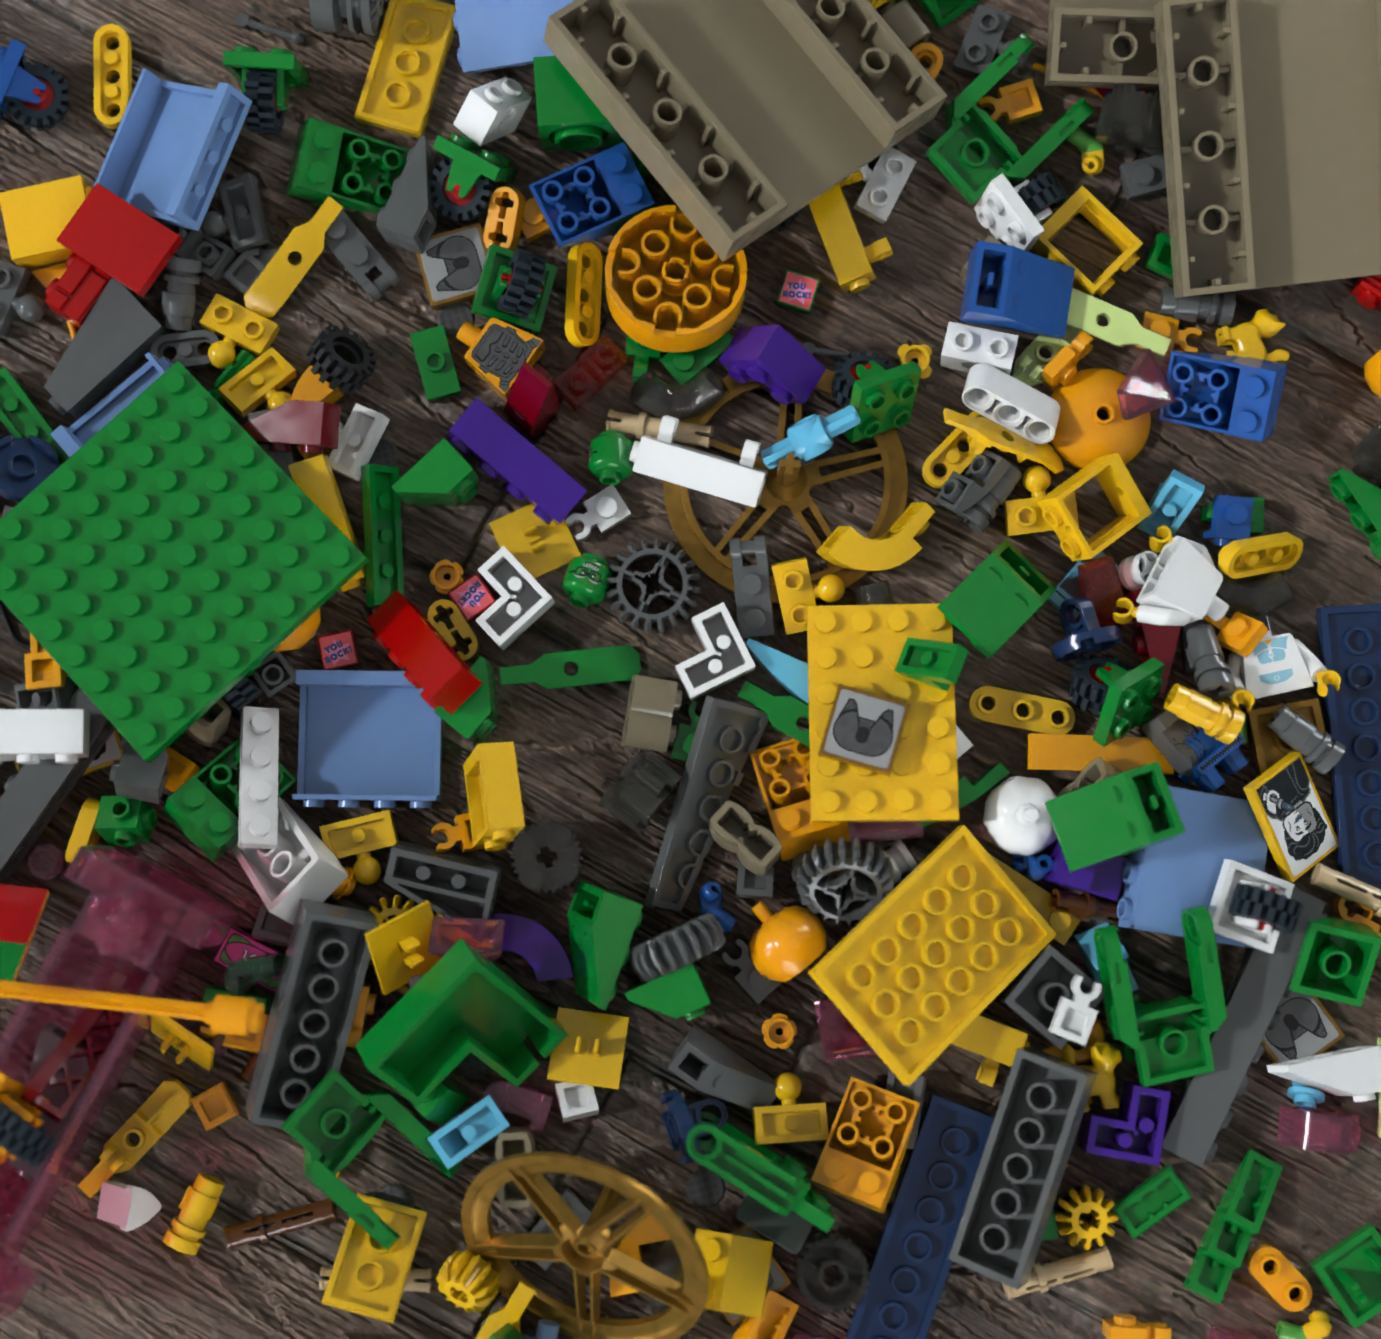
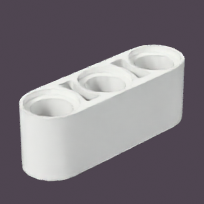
M979 363L970 368L962 393V401L965 406L1031 442L1044 444L1053 440L1060 415V406L1057 401L991 365Z

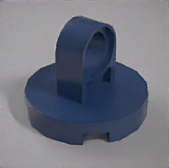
M9 435L0 439V495L9 500L22 501L60 467L57 452L48 442L37 436L28 435V439H14V435Z
M1070 598L1062 602L1059 610L1060 621L1066 639L1055 643L1050 649L1056 662L1071 661L1083 657V654L1093 651L1099 653L1122 643V631L1118 625L1101 627L1095 608L1088 598ZM1075 605H1077L1081 611V619L1079 623L1075 620L1073 615V609Z
M676 1089L660 1094V1103H667L668 1111L661 1114L674 1152L682 1150L683 1155L679 1159L682 1164L691 1163L695 1160L687 1151L686 1140L690 1129L702 1122L700 1118L702 1108L713 1106L718 1110L720 1118L716 1126L722 1128L727 1121V1109L721 1101L714 1098L686 1105L683 1097ZM701 1132L696 1136L694 1140V1145L698 1151V1138L704 1137L711 1133Z

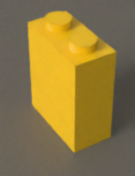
M81 175L0 192V206L11 260L19 267L25 269L67 261L73 252L56 240L89 195L94 185L90 186Z

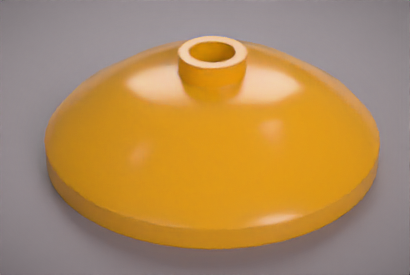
M1089 368L1078 371L1067 385L1064 386L1060 383L1050 396L1060 406L1056 433L1050 444L1065 462L1081 470L1097 457L1117 452L1126 465L1137 456L1147 441L1151 426V416L1147 400L1140 388L1131 379L1117 371L1105 368ZM1100 409L1105 410L1108 413V419L1101 420L1097 415V411Z

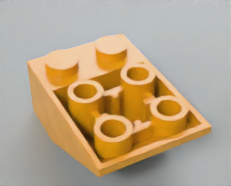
M790 739L756 749L754 754L749 753L772 832L782 846L780 856L782 861L792 859L802 852L812 851L814 844L824 847L827 838L836 843L842 835L845 841H851L848 822L811 823L809 747L795 739Z
M851 1077L811 1181L820 1189L884 1214L900 1171L920 1103Z

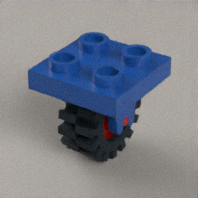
M13 38L8 48L4 46L0 48V122L5 110H7L8 114L13 116V120L18 125L19 123L24 124L26 129L31 130V127L37 128V131H43V128L48 127L50 130L55 127L57 122L61 123L65 113L67 114L69 106L67 83H64V77L60 73L56 74L52 66L48 65L46 68L42 66V62L36 61V65H30V62H26V44Z

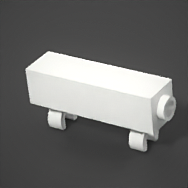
M668 415L662 418L658 437L644 435L641 437V441L635 440L629 461L634 462L632 471L754 508L759 504L768 470L754 467L761 443L749 439L745 440L740 462L673 442L679 419Z

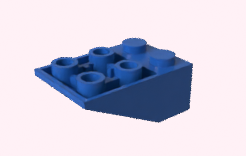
M624 142L529 184V188L559 248L616 234L634 216L655 207V202Z
M978 240L969 254L960 321L1064 339L1075 268L1014 246Z
M1172 350L1159 420L1263 442L1274 433L1288 365L1250 357Z

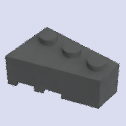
M399 840L391 847L384 883L418 904L428 900L432 910L442 915L443 919L451 924L455 923L473 934L472 937L483 942L489 934L504 865L448 851L440 853L436 852L435 848Z

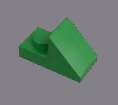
M907 638L895 672L940 690L948 691L951 684L956 685L969 650L959 644Z

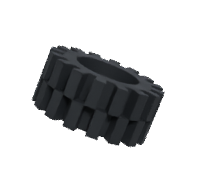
M333 325L332 328L328 326L321 331L309 347L306 356L309 357L307 359L308 365L313 366L311 369L314 375L320 374L321 377L318 379L320 382H329V388L333 390L339 387V392L346 393L347 390L349 393H354L362 387L376 368V358L372 357L374 355L373 350L366 349L368 343L365 340L360 342L357 339L359 337L357 333L354 332L350 335L348 328L343 327L340 331L338 326Z

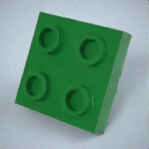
M1368 1222L1309 1262L1344 1317L1355 1329L1381 1312V1236L1376 1228Z

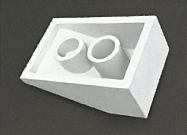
M280 797L278 798V838L276 848L238 847V842L231 848L268 911L292 925L295 921L300 899L323 903L348 876L334 853Z

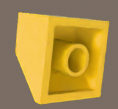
M696 1228L694 1238L702 1251L709 1275V1294L704 1309L762 1318L774 1242Z

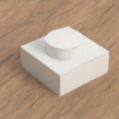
M566 1082L555 1084L563 1123L599 1114L593 1086Z

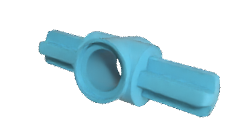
M848 405L825 418L815 413L796 422L788 428V437L760 452L763 463L768 469H773L779 465L780 459H786L787 453H794V457L798 456L801 460L804 459V461L824 453L833 446V437L860 424L861 419L857 409L853 405Z

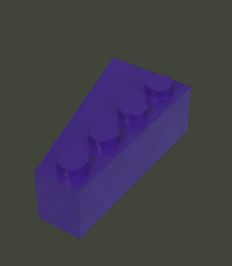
M477 397L448 431L447 437L451 439L450 444L463 455L469 454L479 462L477 466L489 477L494 479L497 476L506 483L505 490L518 501L522 502L525 499L535 507L532 512L547 525L551 521L557 525L560 524L587 492L584 487Z

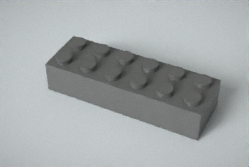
M300 899L245 1104L250 1124L282 1128L281 1125L332 1069L339 1073L371 957L364 934L379 926L372 912Z
M1025 1046L1017 1049L949 1255V1260L1017 1290L1028 1283L1097 1075L1096 1072L1032 1047Z

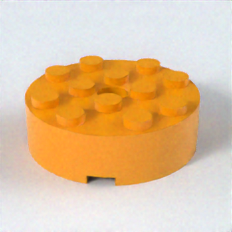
M677 205L651 208L634 216L620 228L611 241L605 264L607 304L618 326L639 344L657 351L669 353H683L704 348L716 342L731 329L743 307L747 280V261L744 250H740L723 262L681 209L677 208Z

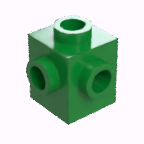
M101 796L94 829L108 844L132 847L138 843H150L152 830L157 825V813L149 802L123 796Z

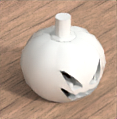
M1013 776L1004 780L991 790L985 801L983 822L987 834L998 848L1009 854L1031 856L1040 853L1054 843L1057 838L1044 802L1057 796L1046 782L1038 778Z

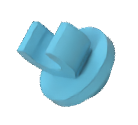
M1292 1081L1294 1087L1287 1089V1096L1294 1100L1296 1106L1302 1108H1316L1317 1104L1325 1101V1094L1320 1090Z

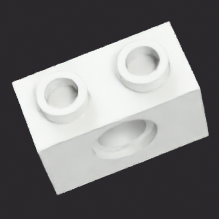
M505 76L471 89L453 125L477 145L482 146L514 132L532 97L523 91L520 83Z
M949 321L941 353L940 367L969 372L972 366L983 363L1010 375L1019 335Z

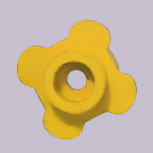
M902 344L898 348L897 354L900 357V365L909 363L915 358L918 361L917 365L922 369L920 378L926 379L931 375L932 369L929 366L932 349L928 345L909 346L908 344Z

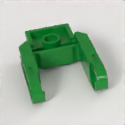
M1023 32L946 107L945 133L924 153L971 205L983 195L991 180L1002 173L1011 185H1016L1025 179L1095 110L1082 97L1021 155L1018 152L1017 146L985 110L977 107V102L1018 63L1016 59L1023 52L1026 55L1036 45L1026 32Z
M1203 905L1183 909L1181 913L1192 986L1191 996L1180 995L1134 1006L1128 963L1123 959L1120 940L1116 932L1119 931L1118 927L1111 925L1097 928L1094 931V943L1108 1029L1122 1042L1134 1049L1139 1082L1144 1087L1215 1071L1210 1034L1218 1031L1227 1018L1213 922L1208 910Z
M332 1069L286 1119L281 1127L304 1147L305 1176L381 1246L389 1251L401 1236L336 1176L337 1173L345 1169L381 1128L384 1120L388 1121L447 1177L452 1178L463 1163L459 1161L447 1169L427 1139L432 1133L395 1098L383 1090L357 1091L336 1070Z
M708 1109L701 1110L700 1118L709 1119L713 1123H698L688 1132L686 1147L689 1155L695 1161L774 1212L787 1217L790 1211L795 1212L828 1233L835 1222L831 1210L832 1206L828 1203L829 1199L825 1195L811 1187L807 1176L808 1172L804 1170L805 1165L790 1155L783 1157L766 1145H755L754 1137L729 1121H726L725 1125L719 1128L716 1125L719 1122L720 1116ZM701 1132L713 1134L708 1139L698 1138L699 1148L706 1153L699 1152L694 1145L696 1136Z

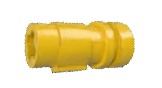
M1176 683L1170 689L1164 701V709L1196 727L1203 728L1206 735L1214 736L1216 740L1226 745H1229L1236 739L1245 721L1244 712L1234 707L1230 708L1224 702L1216 703L1204 694L1179 683Z
M199 1173L193 1186H188L178 1207L181 1211L178 1217H173L171 1221L173 1228H168L163 1242L172 1249L184 1254L196 1255L202 1244L200 1238L203 1239L207 1233L205 1227L208 1221L211 1220L226 1184L214 1176Z

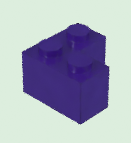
M780 325L740 327L719 359V362L728 369L727 373L732 379L739 383H763L771 390V396L776 401L785 405L789 403H805L826 370L819 361Z
M1056 838L1055 842L1050 845L1048 856L1053 860V868L1041 880L1083 893H1090L1106 900L1117 901L1123 882L1122 870L1124 864L1129 859L1117 857L1070 872Z
M1124 1080L1119 1116L1094 1111L1084 1112L1077 1146L1086 1153L1159 1166L1171 1092L1160 1086L1144 1087L1141 1083Z

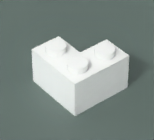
M502 546L477 569L501 597L475 621L504 651L551 608L555 601L505 546Z
M724 602L691 618L692 625L705 651L675 665V670L690 700L693 701L754 671L756 666Z

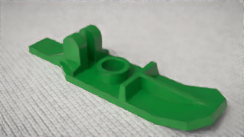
M630 645L546 653L532 664L499 668L501 686L535 683L548 690L631 681L632 675H638L641 672L639 653ZM573 663L577 667V673L573 676L567 675L564 671L565 664Z
M746 681L737 697L763 711L767 715L772 727L809 747V728L801 730L796 725L801 719L809 721V706L792 696H773Z

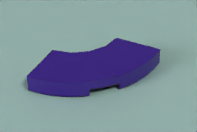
M494 914L497 949L512 951L524 957L533 967L537 982L574 977L571 961L565 948L547 928L521 915Z

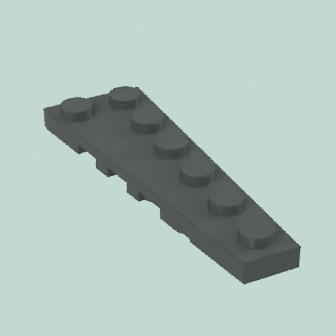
M706 696L645 902L649 905L682 911L701 870L702 862L714 841L709 831L710 819L728 801L734 786L739 787L744 776L741 770L749 753L754 754L769 721L763 711L716 697Z

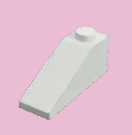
M1380 1045L1355 1046L1267 1065L1268 1073L1336 1096H1352L1354 1102L1376 1099L1375 1093L1381 1092Z

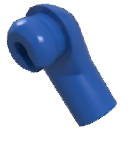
M1014 854L1012 856V868L1017 872L1024 871L1027 878L1037 881L1043 879L1052 870L1053 860L1047 855H1040L1038 857L1035 854L1031 856Z
M709 881L701 886L698 894L701 915L706 913L714 914L717 921H720L724 932L728 934L736 923L737 918L722 909L721 885L715 881Z

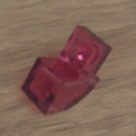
M1280 1106L1277 1143L1317 1152L1349 1155V1152H1357V1145L1361 1138V1129L1359 1127L1360 1115Z

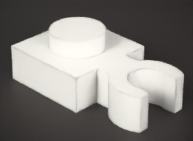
M613 485L608 486L583 502L588 512L572 514L565 522L568 527L575 522H581L584 525V530L575 536L576 540L581 542L590 536L592 528L597 526L603 534L632 516Z
M1076 974L1070 985L1073 993L1072 999L1060 997L1048 1031L1086 1046L1098 1011L1090 1008L1089 1004L1090 1001L1095 1000L1100 995L1102 986L1100 983L1094 982L1091 990L1088 993H1083L1080 989L1083 977Z

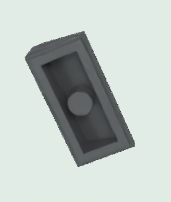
M68 676L66 677L64 687L30 691L25 689V683L14 685L17 709H68L76 683Z
M747 1193L734 1212L735 1218L796 1256L801 1251L813 1226L812 1223L795 1212L790 1211L787 1217L780 1215Z

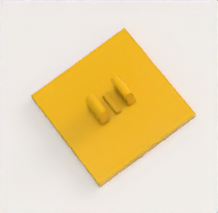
M529 504L490 522L489 525L499 547L505 546L536 579L569 564L574 557L581 556L565 520L558 525L553 521L547 525L532 512L535 507Z
M428 900L364 934L381 992L384 996L409 983L410 977L427 973L444 956L433 911Z
M558 1007L557 1020L568 1036L550 1055L547 1080L619 1090L629 1017Z
M151 1015V1032L164 1040L160 1047L162 1054H165L171 1045L180 1051L179 1055L176 1056V1064L182 1063L186 1057H189L209 1072L212 1070L215 1048L170 1017Z

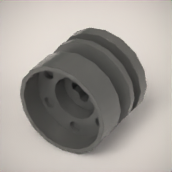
M309 0L312 26L317 32L341 33L346 17L351 34H360L363 28L365 35L376 36L380 27L384 0Z

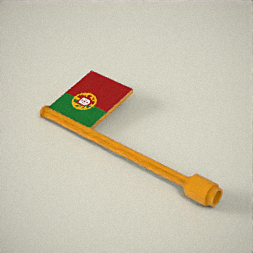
M0 884V997L203 1020L205 1024H210L211 1032L241 1036L260 1033L264 1021L265 1007L264 1003L256 1002L255 998L217 994L214 1001L199 1003L16 982L50 893L48 889Z

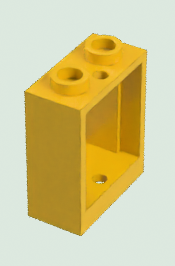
M1082 185L1042 225L1044 232L1032 247L1041 257L1075 268L1072 288L1091 296L1098 294L1102 297L1116 283L1112 277L1120 269L1126 273L1140 259L1136 253L1143 245V242ZM1079 212L1122 252L1093 283L1050 243Z
M1118 452L1097 457L1037 501L1043 511L1044 520L1053 528L1060 540L1061 549L1070 557L1072 562L1092 559L1152 514ZM1095 476L1118 517L1086 540L1063 499Z
M514 741L477 744L463 764L473 848L485 847V851H499L507 848L506 845H509L525 827Z

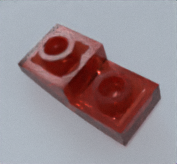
M605 334L580 354V358L575 364L553 381V384L556 386L555 390L576 411L601 390L629 362V358Z
M1108 554L1077 566L1080 594L1092 602L1100 626L1118 625L1122 627L1127 625L1119 624L1113 619V613L1115 612L1120 614L1127 613L1126 608L1117 607L1116 604L1117 600L1124 598L1113 557Z

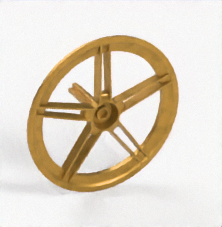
M826 368L814 390L833 397L831 389L834 371ZM728 375L705 390L687 409L680 422L706 426L710 419L732 400L745 393L767 386L760 382L739 383ZM780 403L777 442L784 439L787 405ZM795 403L794 424L801 420L802 403ZM895 428L873 436L872 438L877 446L875 448L815 460L806 466H801V460H794V453H787L786 459H780L777 467L768 469L763 463L762 458L757 456L754 467L768 470L759 504L766 511L741 538V541H749L779 506H787L818 550L822 544L801 512L810 508L827 538L832 534V531L809 494L811 487L881 467L883 469L884 481L883 497L875 523L866 538L874 539L883 535L905 511L907 502V464L904 450ZM710 438L712 440L711 447L741 458V449ZM674 442V443H677V444H680V445H684V446H687V447H690V448H694V449L703 451V450H701V449H698V448L694 447V445H691V444H685V443ZM879 454L881 458L880 461L821 476L819 467ZM663 480L666 511L680 545L690 559L695 562V565L708 577L735 593L730 552L724 556L720 551L755 508L748 506L716 547H714L704 535L693 514L688 488ZM825 560L829 568L810 574L812 585H816L825 575H837L843 580L845 588H847L869 571L845 569ZM770 576L772 603H779L775 580L773 576Z
M528 1152L507 1156L493 1162L477 1174L468 1187L461 1210L462 1230L468 1249L476 1256L481 1254L483 1260L492 1263L491 1268L500 1274L498 1279L501 1286L498 1291L507 1300L510 1299L520 1280L537 1289L524 1310V1313L537 1321L547 1319L558 1322L560 1324L559 1333L574 1339H678L687 1333L701 1317L709 1294V1275L704 1256L697 1241L681 1218L665 1202L630 1177L608 1166L573 1155L554 1152ZM540 1172L572 1174L605 1185L586 1224L581 1222ZM514 1180L555 1234L494 1233L491 1221V1207L495 1194L506 1183ZM623 1195L627 1196L628 1199L619 1205ZM638 1205L641 1206L639 1210L612 1232L607 1229L608 1226ZM650 1214L669 1235L679 1253L684 1272V1284L615 1249L612 1245ZM509 1259L564 1262L573 1269L576 1309L542 1292L529 1282L513 1266ZM600 1273L618 1280L670 1307L655 1315L638 1319L600 1317ZM584 1276L590 1277V1314L587 1313Z

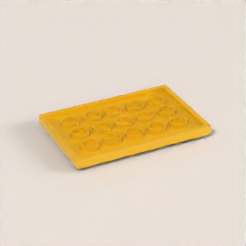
M940 603L807 606L811 823L959 820L955 685L951 684L948 691H944L895 672L907 638L953 644L952 623L937 608ZM839 684L910 704L890 776L818 756Z
M960 825L822 958L808 974L903 1085L910 1086L1057 934L967 827Z

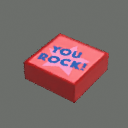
M477 573L448 592L468 623L480 616L496 601Z
M350 629L317 637L324 670H339L361 665L354 630Z

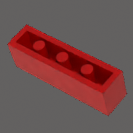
M397 589L367 619L375 630L372 637L384 649H391L387 654L388 657L401 669H407L403 675L417 689H423L420 696L433 709L436 710L441 706L452 715L483 684L420 609Z

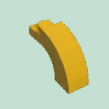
M912 502L887 532L874 539L860 535L851 526H838L816 553L826 561L850 570L882 571L897 567L910 560L922 549L913 537H918L926 531L930 525L928 520L935 511L926 502Z

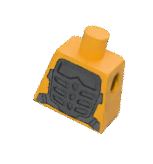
M493 317L489 319L482 330L467 320L460 327L456 335L458 340L470 347L464 356L467 365L506 402L521 365L526 361L534 367L546 350L544 341L541 338Z

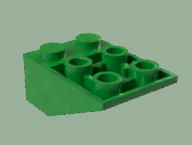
M310 117L298 128L286 195L318 205H322L327 197L330 196L343 206V209L378 214L380 209L386 206L392 194V186L395 179L401 176L409 150Z
M1005 539L937 608L950 623L955 625L971 641L976 649L980 650L989 659L1045 603L1057 588Z
M240 737L167 798L163 813L213 863L238 842ZM278 762V798H281L297 782V779Z
M1158 761L1122 772L1044 802L1070 872L1173 840L1186 832Z
M579 880L567 913L576 994L597 1007L606 1010L609 1001L616 994V980L620 969L629 958V944L632 935L641 924L643 905L616 892Z

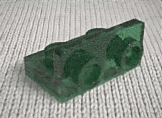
M286 952L243 957L228 962V969L224 971V984L227 992L231 991V996L239 997L255 993V981L271 979L274 976L280 975L279 969H282Z

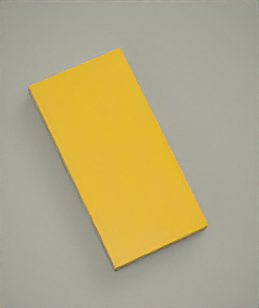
M437 0L389 1L354 118L356 122L418 139L420 135H424L455 32L453 14L456 11L455 5Z

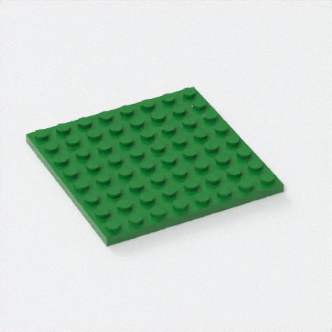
M179 361L172 365L0 519V599L139 755L149 763L158 757L370 562Z

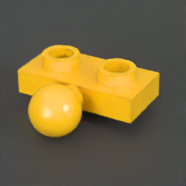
M216 293L199 321L202 328L223 338L222 341L213 343L208 349V357L211 364L219 369H225L230 364L233 365L236 357V345L257 356L262 355L269 349L280 330L278 324Z
M271 347L218 388L219 395L242 418L246 417L265 401H267V409L270 411L291 400L292 396L289 393L279 390L297 377L296 369Z
M1034 465L1024 472L1022 478L1023 485L1031 492L1032 498L1008 500L1003 503L1007 536L1053 531V528L1044 520L1043 511L1037 502L1046 495L1045 490L1050 485L1051 476L1045 467ZM1073 492L1063 501L1079 527L1075 492Z
M806 557L771 564L786 635L807 631V606H816L815 599L821 598L825 602L833 603L840 600L844 595L845 584L837 575H825L818 581V584L812 585Z
M391 810L319 826L322 842L334 853L337 859L357 856V861L353 866V876L359 883L364 885L375 883L380 878L382 872L379 861L371 857V851L391 847L398 842Z
M790 1072L779 1074L775 1078L777 1085L775 1094L781 1100L782 1105L752 1108L755 1145L827 1141L829 1132L826 1102L796 1104V1098L802 1090L800 1079Z

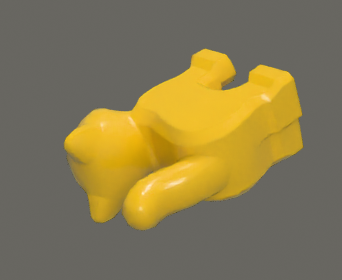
M1268 309L1256 311L1255 316L1250 322H1244L1232 328L1223 326L1215 332L1218 346L1232 345L1234 351H1226V355L1250 357L1271 362L1287 361L1290 357V353L1283 349H1277L1270 353L1266 351L1261 338H1270L1276 335L1286 325V323L1280 322L1278 316L1270 313Z
M1095 1038L1090 1055L1093 1066L1078 1065L1097 1073L1084 1112L1090 1111L1089 1104L1093 1103L1091 1096H1099L1102 1108L1105 1110L1119 1108L1120 1099L1115 1091L1116 1077L1114 1070L1122 1061V1053L1108 1042H1099L1098 1038ZM1065 1044L1061 1049L1064 1055L1063 1060L1075 1064V1051L1069 1044Z

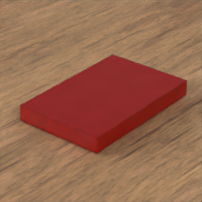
M96 183L56 241L136 294L144 297L181 245L183 239L177 233Z

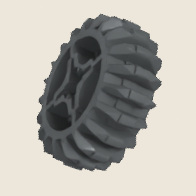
M655 538L654 548L648 549L647 540L641 539V551L637 552L635 546L630 543L627 545L628 551L631 554L629 558L621 552L616 554L622 566L620 567L616 564L609 565L608 568L617 577H609L606 580L610 586H615L616 589L607 591L606 598H618V601L614 602L610 608L612 612L624 609V612L619 617L621 623L626 622L630 616L634 619L631 623L632 630L636 631L640 622H644V631L646 634H650L652 623H658L659 633H665L663 622L669 620L670 625L676 629L678 622L674 616L678 614L682 619L687 620L689 614L683 607L686 605L690 608H696L697 602L688 596L700 594L699 587L690 586V583L700 580L699 573H687L695 567V562L693 560L685 563L681 562L686 556L684 549L674 556L672 554L675 547L673 542L670 541L666 549L661 550V539ZM659 559L658 563L649 572L642 573L630 570L634 565L643 560ZM669 564L678 571L682 579V592L674 590V587L668 585L664 580ZM658 575L659 587L663 590H660L658 593L655 591V594H649L647 599V586L642 582L645 583L648 579L651 582V578H656ZM624 580L631 582L632 585L639 588L642 592L637 609L632 607L624 596ZM664 599L676 602L670 609L657 614L647 613L656 600Z
M841 835L836 843L827 838L824 847L814 844L812 853H805L802 863L799 864L797 870L798 894H800L802 905H807L811 914L819 913L821 921L832 918L834 925L841 920L846 921L850 926L853 920L858 919L861 921L894 889L895 873L893 872L890 858L885 857L882 848L874 849L871 841L863 845L860 844L857 836L852 842L845 841Z
M703 914L632 947L629 954L630 964L640 981H651L699 960L723 947L726 942L723 934L724 930L714 914Z

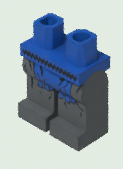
M1197 685L1194 686L1192 689L1198 691ZM1166 709L1160 711L1140 727L1168 763L1180 773L1178 777L1182 782L1187 784L1194 781L1205 793H1210L1225 783V779L1215 768L1217 763L1221 765L1228 776L1236 773L1248 764L1247 759L1238 747L1245 741L1240 733L1232 743L1226 745L1216 740L1214 736L1206 735L1203 728L1196 727L1176 717L1175 714Z

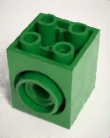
M556 56L533 57L537 125L543 151H587L599 147H613L622 142L625 143L624 139Z

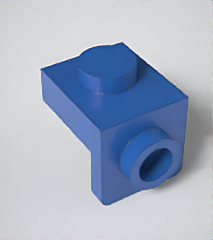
M1214 495L1211 530L1203 532V539L1214 540L1215 547H1224L1232 541L1250 538L1254 498Z

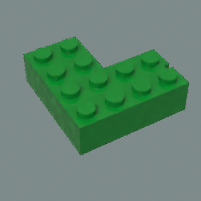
M460 938L355 1047L370 1072L418 1106L470 1052L515 1087H518L540 1065L524 1041L527 1036L540 1055L546 1059L568 1034L550 1010Z

